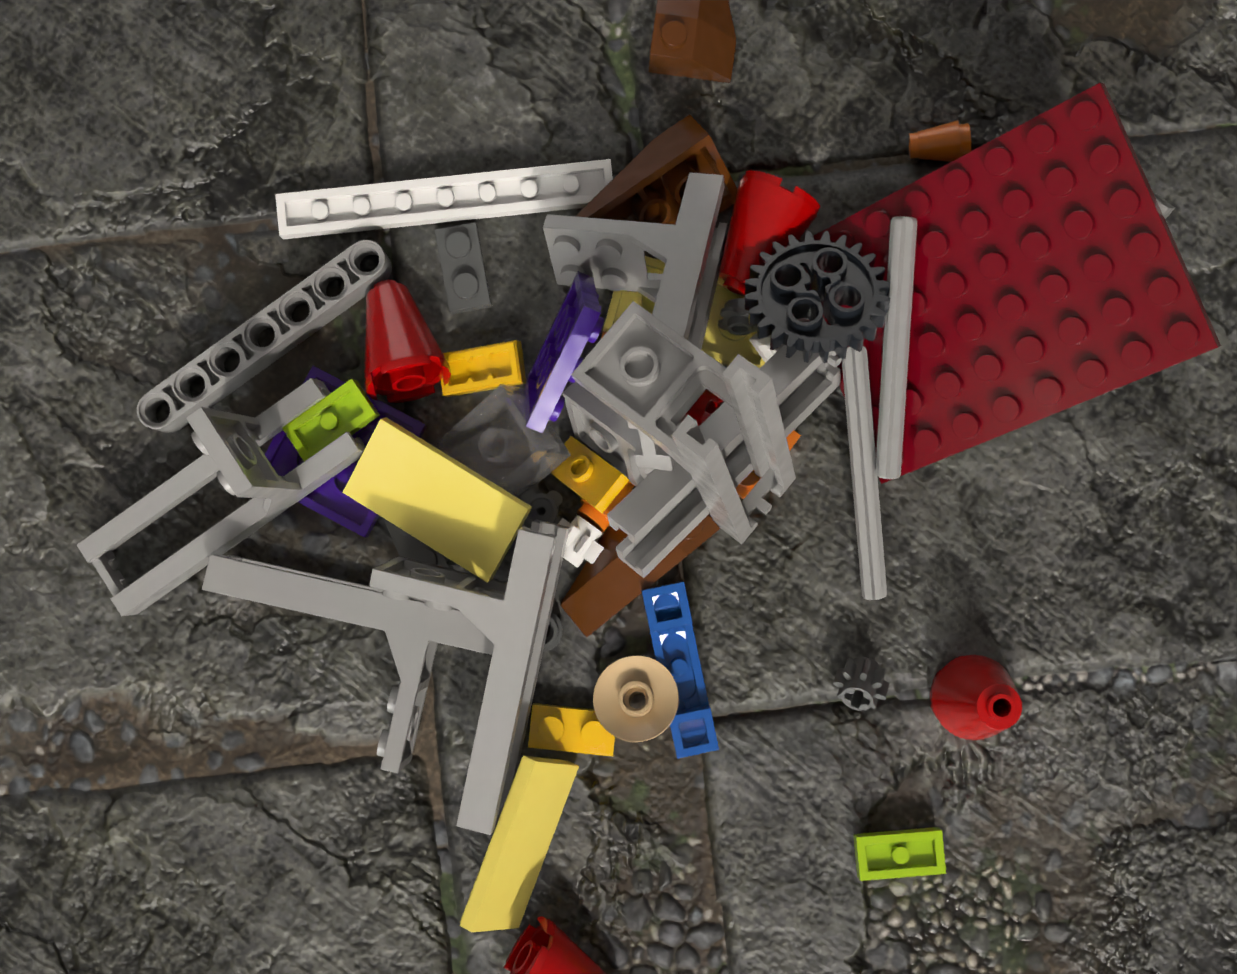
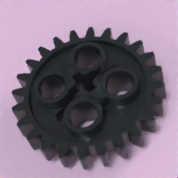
M806 231L805 241L798 242L792 234L788 235L787 247L782 246L776 241L773 242L772 255L761 252L759 254V265L750 266V279L745 280L744 304L745 310L749 311L748 323L749 325H758L757 337L759 339L771 335V350L780 347L782 344L786 345L787 358L792 357L799 350L803 351V359L806 363L809 362L813 353H819L823 363H827L829 352L835 351L842 360L846 359L848 345L858 352L862 351L864 338L873 341L876 336L877 327L883 328L890 303V297H888L890 282L883 280L885 268L874 267L876 257L874 253L861 257L863 244L860 242L851 248L846 247L845 235H842L836 243L830 242L828 231L823 233L821 240H814L812 233ZM803 267H805L808 270L810 277ZM784 284H789V285H793V286L787 287V286H782V285H784ZM841 305H848L852 308H844ZM803 318H804V319H809L810 321H809V322H802V321H799L798 319H803ZM826 318H827L828 322L830 323V325H827V323H826V321H825Z

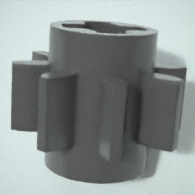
M857 657L853 660L848 658L845 668H837L833 682L835 686L839 687L838 699H842L846 706L854 710L875 709L878 699L886 700L890 684L884 680L886 669L881 668L871 658Z

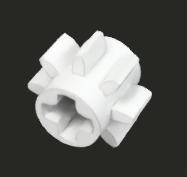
M576 515L571 523L562 518L558 524L570 527L563 558L577 568L584 559L593 564L604 549V547L597 543L603 533L579 515Z

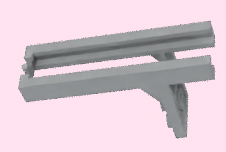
M689 172L676 225L547 214L543 230L556 283L558 285L571 286L577 271L593 277L595 288L611 291L639 292L655 303L652 315L702 349L728 234V223L719 222L718 228H715L725 188L724 175ZM644 251L665 263L663 274L647 273ZM686 414L678 422L677 426H679L681 422L685 419ZM627 421L628 428L637 429L635 426H633L630 422ZM638 429L639 437L634 453L636 466L673 471L675 460Z
M634 301L571 374L575 382L647 435L691 474L713 521L740 544L744 543L758 525L749 516L752 511L757 508L766 515L771 510L772 505L763 499L766 494L771 491L780 498L796 479L772 377L740 354L726 368ZM706 389L734 409L755 474L761 478L742 502L718 443L710 437L705 442L697 421L689 415L677 426L678 422Z
M783 345L759 368L772 377L786 437L840 385L841 369L837 366L841 363L842 359L835 351L829 352L827 363H823L819 353H813L809 362L806 363L803 359V351L797 350L792 357L787 358V346ZM572 383L562 393L563 397H565V404L575 439L623 473L629 479V482L636 486L607 514L609 525L617 531L620 528L628 535L616 546L618 558L641 577L645 578L709 514V511L691 474L678 462L675 461L673 471L637 467L634 453L639 437L638 429L628 428L626 419L578 383ZM724 402L699 428L705 442L710 437L718 443L736 488L754 468L734 409Z
M310 378L255 418L200 407L186 417L194 430L191 433V437L198 449L204 454L77 544L87 563H93L113 595L110 599L121 616L139 614L206 567L210 555H223L362 456L366 446L360 437L354 439L350 432H346L285 476H278L261 450L260 446L280 433L285 425L330 394L323 381ZM216 477L230 494L237 497L252 498L126 588L121 584V581L125 579L119 570L113 571L109 565L115 559V555L112 552L114 549Z
M536 519L532 521L531 528L522 527L518 529L508 582L492 579L487 583L474 574L404 557H396L372 569L369 586L382 589L383 596L395 600H409V596L426 600L425 606L441 611H450L452 607H456L494 644L457 827L491 835L497 825L520 762L570 527Z
M210 555L202 590L385 631L401 682L398 687L393 686L390 692L387 712L393 713L389 729H383L377 747V756L383 757L381 770L399 773L412 759L438 643L490 655L493 653L494 644L456 607H452L450 611L435 610L425 606L426 600L411 596H409V600L390 599L382 595V589L235 555Z

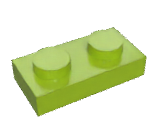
M351 378L282 429L305 462L344 433L350 432L351 435L355 434L379 417L380 414L358 381Z
M939 827L853 834L857 878L860 881L946 874L943 832Z

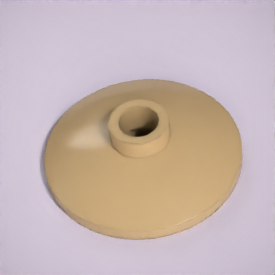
M628 656L610 664L599 676L593 693L594 711L600 724L614 737L628 742L648 741L662 734L674 720L679 705L678 687L670 671L660 662L645 656ZM636 694H642L646 699L645 704L641 708H633L631 706L632 697Z

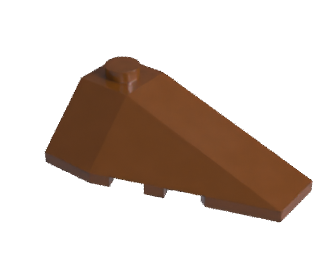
M657 0L649 72L731 83L736 35L729 0Z
M689 114L654 138L575 217L676 225L689 172L724 175L725 188L718 214L735 204L738 189L710 135Z
M707 515L643 578L618 558L616 546L628 535L620 528L616 531L609 526L598 543L604 547L603 551L593 564L588 561L586 562L560 606L582 633L588 637L642 593V589L650 587L720 528Z

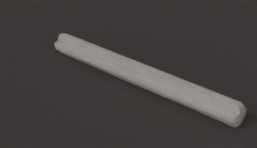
M909 216L893 217L890 224L887 281L890 282L888 293L890 303L884 322L875 468L876 475L883 479L899 478L902 466L918 222L916 218Z
M863 346L862 351L858 352L852 347H847L846 359L842 360L861 593L862 597L866 600H879L886 597L887 584L878 477L875 473L876 453L867 349Z

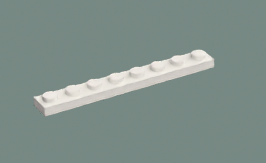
M611 159L275 194L279 236L282 239L584 208L613 180Z

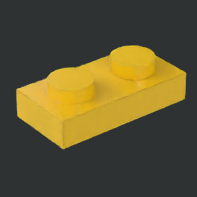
M533 703L528 748L613 757L615 737L600 724L594 709Z

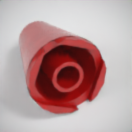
M748 170L739 182L719 270V276L725 280L723 287L745 297V280L750 279V266L759 265V254L765 252L772 255V243L775 241L787 247L788 235L792 234L799 240L816 219L820 209L816 199L803 189L795 186L794 191L791 192L780 186L782 178L761 171Z
M383 280L376 283L366 296V393L374 400H377L376 394L387 395L388 403L413 401L435 393L434 385L443 378L445 386L450 380L451 370L449 363L407 286L397 283L395 280Z
M976 654L958 656L946 664L934 676L930 690L932 711L941 725L957 737L967 740L987 739L1013 726L1021 716L1022 701L1011 676L1002 665L991 658Z
M542 916L537 918L541 925L537 928L529 925L523 931L504 965V968L510 971V974H607L553 921Z

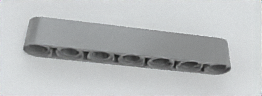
M361 240L351 245L144 394L137 405V416L140 422L146 427L165 433H174L189 424L186 419L187 416L200 407L209 409L364 298L376 283L387 280L392 271L391 261L387 254L376 242L371 240ZM366 256H379L378 266L370 272L360 270L361 261ZM335 279L344 280V289L341 294L336 297H328L326 294L328 284ZM300 304H309L310 312L308 317L301 322H294L292 319L294 309ZM267 328H273L275 331L273 342L269 346L260 347L258 343L260 333ZM232 353H238L240 356L239 366L232 372H226L224 368L226 358ZM203 377L205 381L204 391L201 395L193 398L190 393V386L195 379ZM168 402L170 407L169 416L165 421L159 423L156 418V410L162 403Z

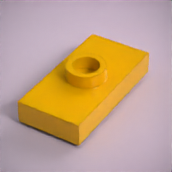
M513 340L443 353L451 370L450 380L445 386L443 378L441 379L443 396L451 397L526 384L521 341Z
M572 436L569 437L545 467L549 473L601 513L607 509L629 481L623 473Z

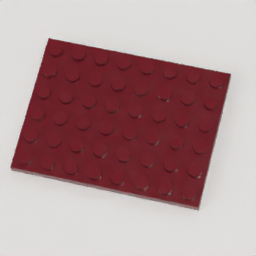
M1101 82L813 236L814 240H821L823 233L828 231L830 242L836 243L842 235H845L846 247L848 248L860 242L863 244L861 257L874 253L876 255L874 267L885 268L883 280L887 281L891 219L896 216H909L916 218L918 221L900 476L1221 346L1105 84ZM803 267L810 277L808 270L805 267ZM841 305L844 308H852L848 305ZM884 326L883 328L877 327L876 336L873 341L865 338L863 341L868 357L875 453L877 452ZM841 361V363L837 366L841 369V383L839 386L845 398ZM879 478L881 484L892 480Z

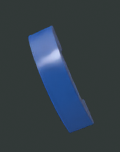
M684 581L642 589L655 659L670 671L678 687V710L670 724L677 759L719 750Z

